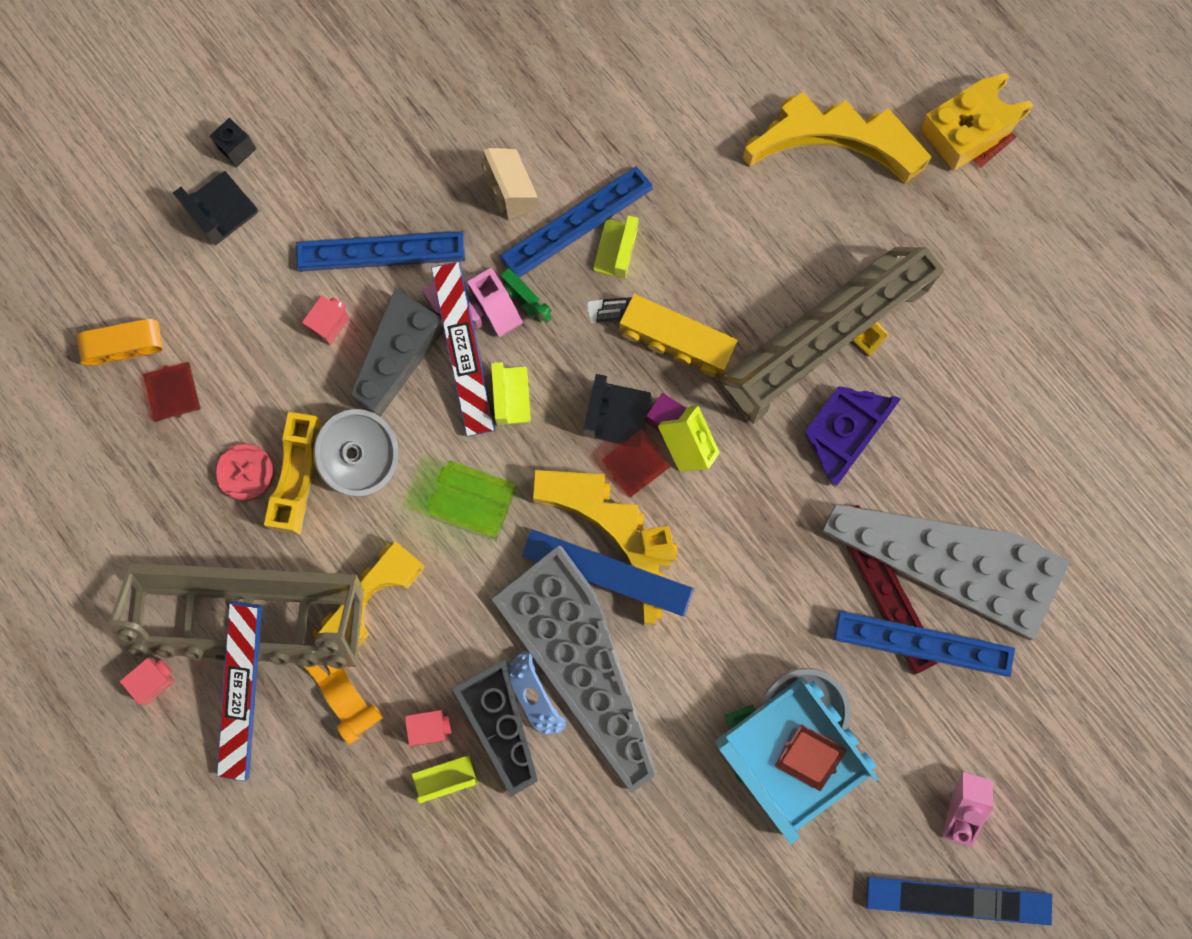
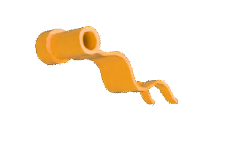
M317 629L312 631L314 640L319 633ZM318 665L315 667L304 666L318 683L324 698L341 720V723L336 727L348 745L353 744L360 738L359 735L383 719L382 714L374 704L369 707L352 685L344 668L336 669L327 665L331 673L328 675Z

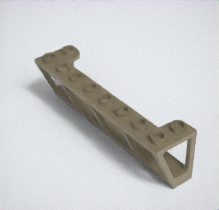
M894 247L721 376L718 381L752 424L765 416L773 400L903 302H914L928 293L945 269L926 247Z
M130 563L108 626L128 649V652L135 656L143 657L146 654L159 655L163 658L183 656L192 660L214 658L225 662L227 640L192 638L197 598L243 599V602L251 604L254 600L299 602L296 644L259 642L258 662H272L276 665L297 663L306 667L329 665L332 668L343 669L345 666L356 667L364 589L357 574ZM133 585L136 589L132 622L121 621L120 618ZM147 594L188 596L183 638L149 636L144 628H142L145 596ZM309 604L344 605L338 633H319L315 638L316 646L305 645ZM353 605L350 645L348 646L345 640V631L351 606Z

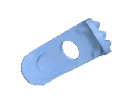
M528 651L521 652L512 660L508 668L513 690L531 725L538 732L543 734L559 733L565 729L566 721L558 714L556 708H553L534 671L535 667L532 664L531 653ZM527 688L536 690L538 694L536 704H531L526 699L525 693Z

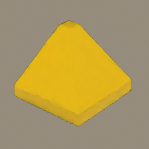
M877 322L855 338L853 342L871 356L889 334Z
M669 525L640 530L645 556L668 561L675 560Z

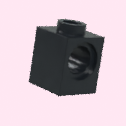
M230 117L209 136L216 148L236 167L256 150L249 135Z

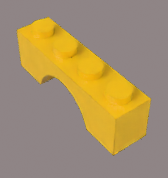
M288 412L282 438L284 456L281 476L275 492L270 496L264 526L272 531L295 535L301 534L315 467L313 457L314 442L319 429L323 425L317 416Z
M396 541L392 545L387 544L379 553L378 558L380 560L373 568L368 567L359 577V581L364 589L359 646L369 636L364 624V609L370 597L386 587L395 586L408 589L426 567ZM341 605L334 614L331 612L323 619L320 624L322 629L319 633H338L344 605ZM353 605L351 606L345 631V640L348 646L350 645Z

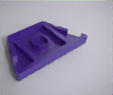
M838 386L806 429L804 434L833 487L836 488L901 400L899 397L875 395V392L864 390L858 392L852 388Z

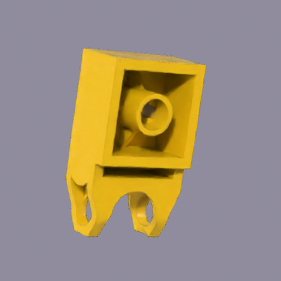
M1007 73L981 79L926 114L921 132L953 171H956L998 144L1002 138L1013 131L1020 120L1030 113L1033 107L1030 101L1007 104L999 99L998 92L1007 85L1006 81L1010 78Z

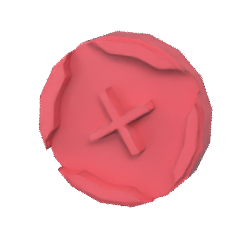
M248 443L232 446L229 448L230 450L221 455L215 469L216 482L222 491L231 498L240 501L255 500L265 494L272 485L275 475L273 462L269 455L258 446Z

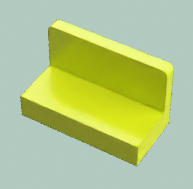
M628 215L626 223L610 219L605 221L593 267L594 272L622 279L626 278L638 231L639 218Z
M503 362L491 363L494 411L497 425L530 423L527 368H504Z
M698 405L688 406L679 419L663 421L658 425L680 472L709 469L720 453Z
M470 755L412 774L418 793V798H416L418 804L479 784Z

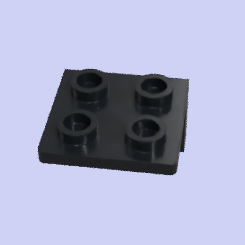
M226 171L221 172L195 193L192 191L188 194L182 186L173 192L177 200L215 246L258 213L255 205Z
M596 374L583 428L584 437L639 448L651 393L607 383V376Z

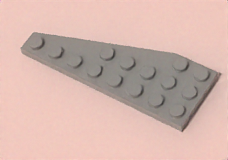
M835 505L821 531L1029 640L1035 639L1070 561L1018 534L842 505Z
M557 546L492 598V601L624 784L633 793L657 774L597 594L563 547Z

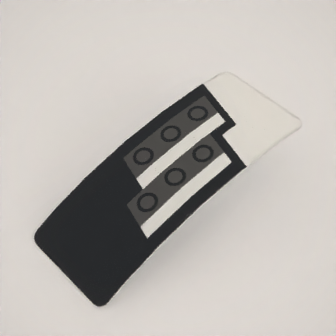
M632 297L589 301L588 312L591 323L621 320Z

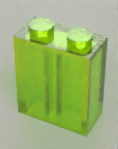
M449 460L447 467L442 466L439 472L437 482L440 485L437 493H432L427 504V509L430 510L429 516L434 520L497 542L516 491L515 483Z

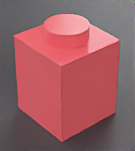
M321 295L302 321V324L307 331L331 345L350 318L344 310L346 306L334 297L329 300Z
M147 658L120 682L137 704L148 705L175 681L170 676L172 673L171 668L164 660L160 659L158 661L154 658Z
M442 710L405 716L409 746L448 741L447 734H452L450 716H445Z

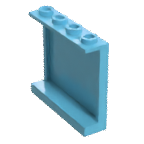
M802 676L715 740L721 753L790 845L800 838L797 830L870 776L875 782L879 779L873 771L877 767L867 752L861 755L855 747L859 744L857 738L849 728L843 731L838 724L842 720L838 712L831 704L826 707L820 698L824 696L821 689L814 681L808 683ZM801 731L839 751L820 782L782 762V759Z

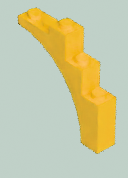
M803 91L796 97L793 95L789 96L781 104L779 118L769 125L766 133L760 137L756 135L746 143L743 160L751 167L765 157L785 149L807 145L835 146L853 150L874 159L888 168L904 184L923 171L932 158L889 108L881 114L878 112L874 113L865 122L845 99L838 106L832 104L822 114Z
M535 470L533 496L535 504L558 507L581 516L596 525L612 539L630 565L664 577V572H659V568L670 569L671 561L645 556L641 535L637 534V530H643L644 513H638L639 505L604 503V500H610L611 484L605 482V474ZM673 544L675 560L672 561H677V544ZM642 602L643 625L655 626L656 619H662L663 609Z

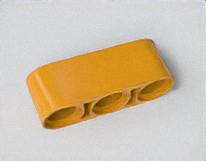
M153 319L93 329L77 334L80 363L87 366L155 354L163 350L159 322Z

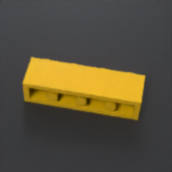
M637 294L633 295L620 321L619 331L623 333L622 335L626 339L633 342L640 340L649 344L648 347L651 350L660 354L664 352L674 356L677 362L683 365H690L691 363L700 367V371L710 377H715L716 375L723 376L738 342L733 337Z

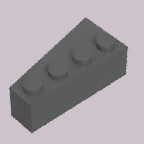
M396 287L350 394L356 403L380 417L444 331L442 318Z
M504 659L452 688V694L510 798L536 783L538 779Z

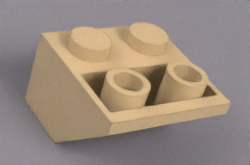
M487 148L483 150L485 161L481 162L485 172L483 174L489 189L492 188L494 192V200L499 212H505L508 220L538 209L537 194L517 149Z

